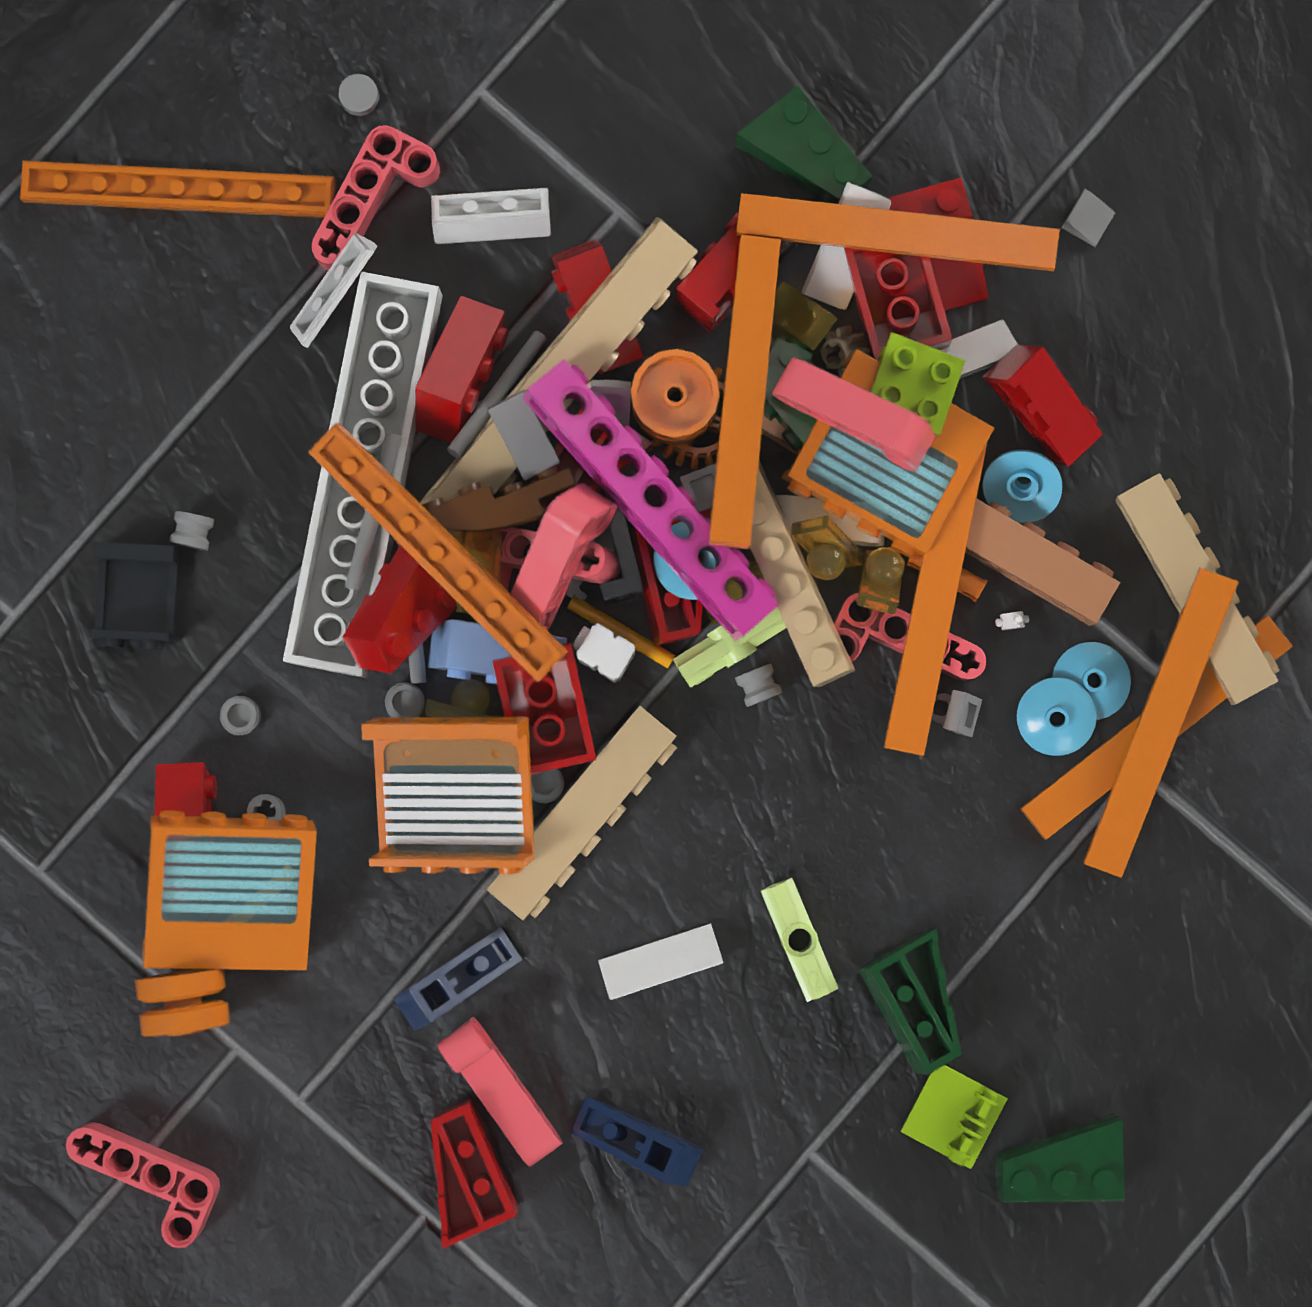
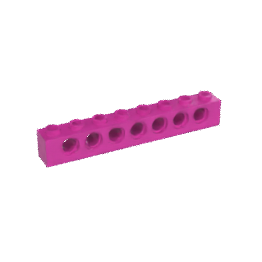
M563 359L527 389L523 397L524 401L735 642L744 637L779 605L774 599L776 596L774 590L764 579L759 578L757 580L747 568L749 566L747 559L738 549L708 544L711 519L709 517L704 519L694 508L696 503L687 490L681 486L677 488L667 477L669 472L666 466L657 457L652 456L650 458L641 448L642 441L638 434L627 425L623 427L613 416L615 410L610 402L602 395L597 397L587 386L589 381L583 371L574 364L570 366ZM566 399L577 400L582 406V414L571 415L566 412L563 407V401ZM594 429L603 430L609 437V444L606 446L596 445L590 438V431ZM625 459L632 462L636 469L635 476L626 477L618 471L617 461ZM654 490L658 492L662 497V506L658 508L649 506L644 499V491ZM674 520L684 522L689 529L688 538L675 536L671 530V522ZM705 550L714 556L716 561L714 569H706L699 563V551ZM726 581H734L740 585L742 589L740 600H734L726 594Z

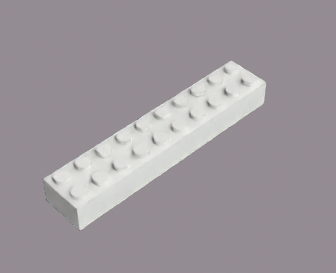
M361 272L329 429L335 423H340L378 462L386 433L401 436L392 476L405 488L416 432L415 387L431 357L442 302V293L439 286ZM321 467L283 661L290 664L367 678L368 670L358 667L343 639V635L365 596L372 595L382 577L378 573L383 564L390 563L394 538L378 523L361 590L356 591L345 588L365 509L323 467Z

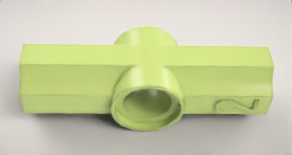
M776 607L744 637L736 642L720 625L707 634L708 638L680 654L673 661L689 687L692 688L725 666L729 668L755 652L757 646L786 629V625Z
M791 877L760 890L806 1002L818 999L837 990V983L793 878ZM799 928L807 930L810 936L808 946L803 950L792 949L788 942L791 932Z

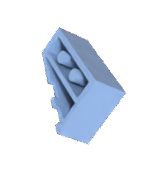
M445 620L431 634L427 668L447 670V677L471 680V674L486 676L485 683L497 685L492 660L511 655L480 624ZM553 636L561 645L566 644L567 638Z

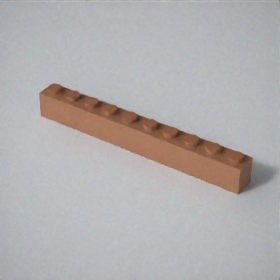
M763 415L761 434L798 455L801 448L796 452L789 446L781 435L785 429L776 418L769 421ZM840 430L835 431L936 489L937 485L915 472L908 471L894 464L884 454ZM827 438L825 440L828 443L834 445L835 447L843 450L844 452L850 454L851 456L857 458L858 460L864 462L865 464L871 466L872 468L878 470L879 472L887 475L888 477L894 479L895 481L901 483L902 485L908 487L909 489L934 502V497L928 495L927 493L921 491L920 489L914 487L913 485L907 483L906 481L900 479L892 473L884 470L883 468L877 466L876 464L870 462L869 460L863 458L862 456L856 454L855 452L840 445L839 443L833 441L830 438ZM819 447L818 451L931 515V510ZM813 458L812 463L926 526L927 522ZM925 463L921 465L923 468L939 476V471ZM976 498L965 553L1089 626L1097 624L1121 583L1112 578L1114 572L1093 561L1092 565L1078 558L1080 552L1064 542L1060 541L1056 545L1045 539L1046 532L1030 522H1025L1024 525H1021L1010 518L1012 513L1002 505L995 502L987 505Z

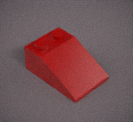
M962 178L888 198L891 200L889 210L973 219ZM930 257L944 311L989 299L982 263Z
M844 248L864 335L872 358L878 360L879 353L883 346L886 347L891 332L937 350L950 346L953 339L930 257Z
M571 643L562 645L568 653L539 682L512 656L492 660L504 716L528 717L531 774L597 760Z

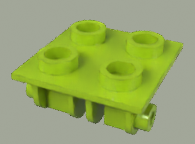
M891 332L886 347L883 346L879 353L877 361L881 363L870 393L920 416L930 424L934 434L940 436L966 360Z
M944 1065L930 1073L900 1132L949 1157L948 1159L954 1163L972 1169L1008 1098Z

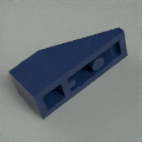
M499 927L393 999L413 1030L417 1031L516 965L522 958L503 929Z
M585 1097L570 1132L660 1181L672 1185L688 1186L703 1151L702 1148L664 1129L591 1097Z

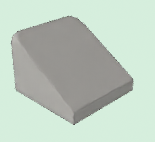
M1084 189L1061 228L1095 247L1115 212L1092 192Z

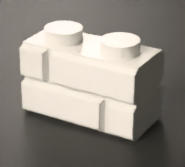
M600 624L593 625L591 629L584 626L572 646L578 651L577 659L580 663L593 671L598 669L600 675L614 683L620 681L635 656L634 644L620 636L614 638V633Z

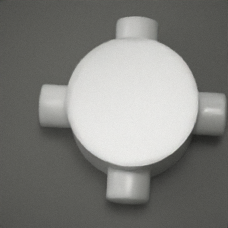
M1023 611L999 615L1000 619L995 621L996 626H1001L1002 631L1025 627V623L1029 622V616L1023 615Z

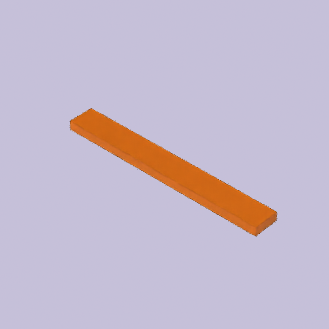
M22 161L20 200L28 203L324 218L335 199L336 179L334 176Z
M741 193L736 234L738 236L742 234L781 239V241L1054 271L1060 229Z
M742 234L740 237L708 544L749 549L751 543L781 239Z
M335 423L308 452L537 682L568 653L340 423Z
M987 443L928 553L922 556L883 748L924 756ZM943 454L941 463L955 471L957 463ZM939 472V477L948 482L951 478ZM938 485L936 487V489L942 493L945 490ZM934 498V503L937 504L939 500Z
M1201 567L1198 568L1083 861L1084 864L1122 878L1239 583L1238 581Z
M1269 615L1255 624L1260 635L1255 641L1262 653L1268 650L1274 660H1276L1293 647ZM1206 663L1178 736L1227 699L1208 663ZM1141 714L1020 808L1044 840H1047L1112 789Z

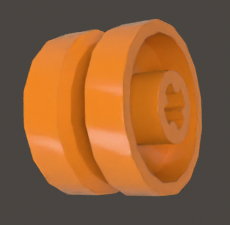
M680 349L660 351L646 359L635 373L631 387L633 417L641 430L657 442L669 445L690 443L703 435L714 421L720 396L717 377L709 364L695 353ZM671 391H678L682 399L679 402H672L668 398H670Z
M191 969L135 979L137 1000L143 1003L163 1002L164 1004L161 1007L147 1009L139 1015L141 1036L187 1035L231 1023L228 1002L221 999L202 1000V996L219 993L226 988L224 969Z

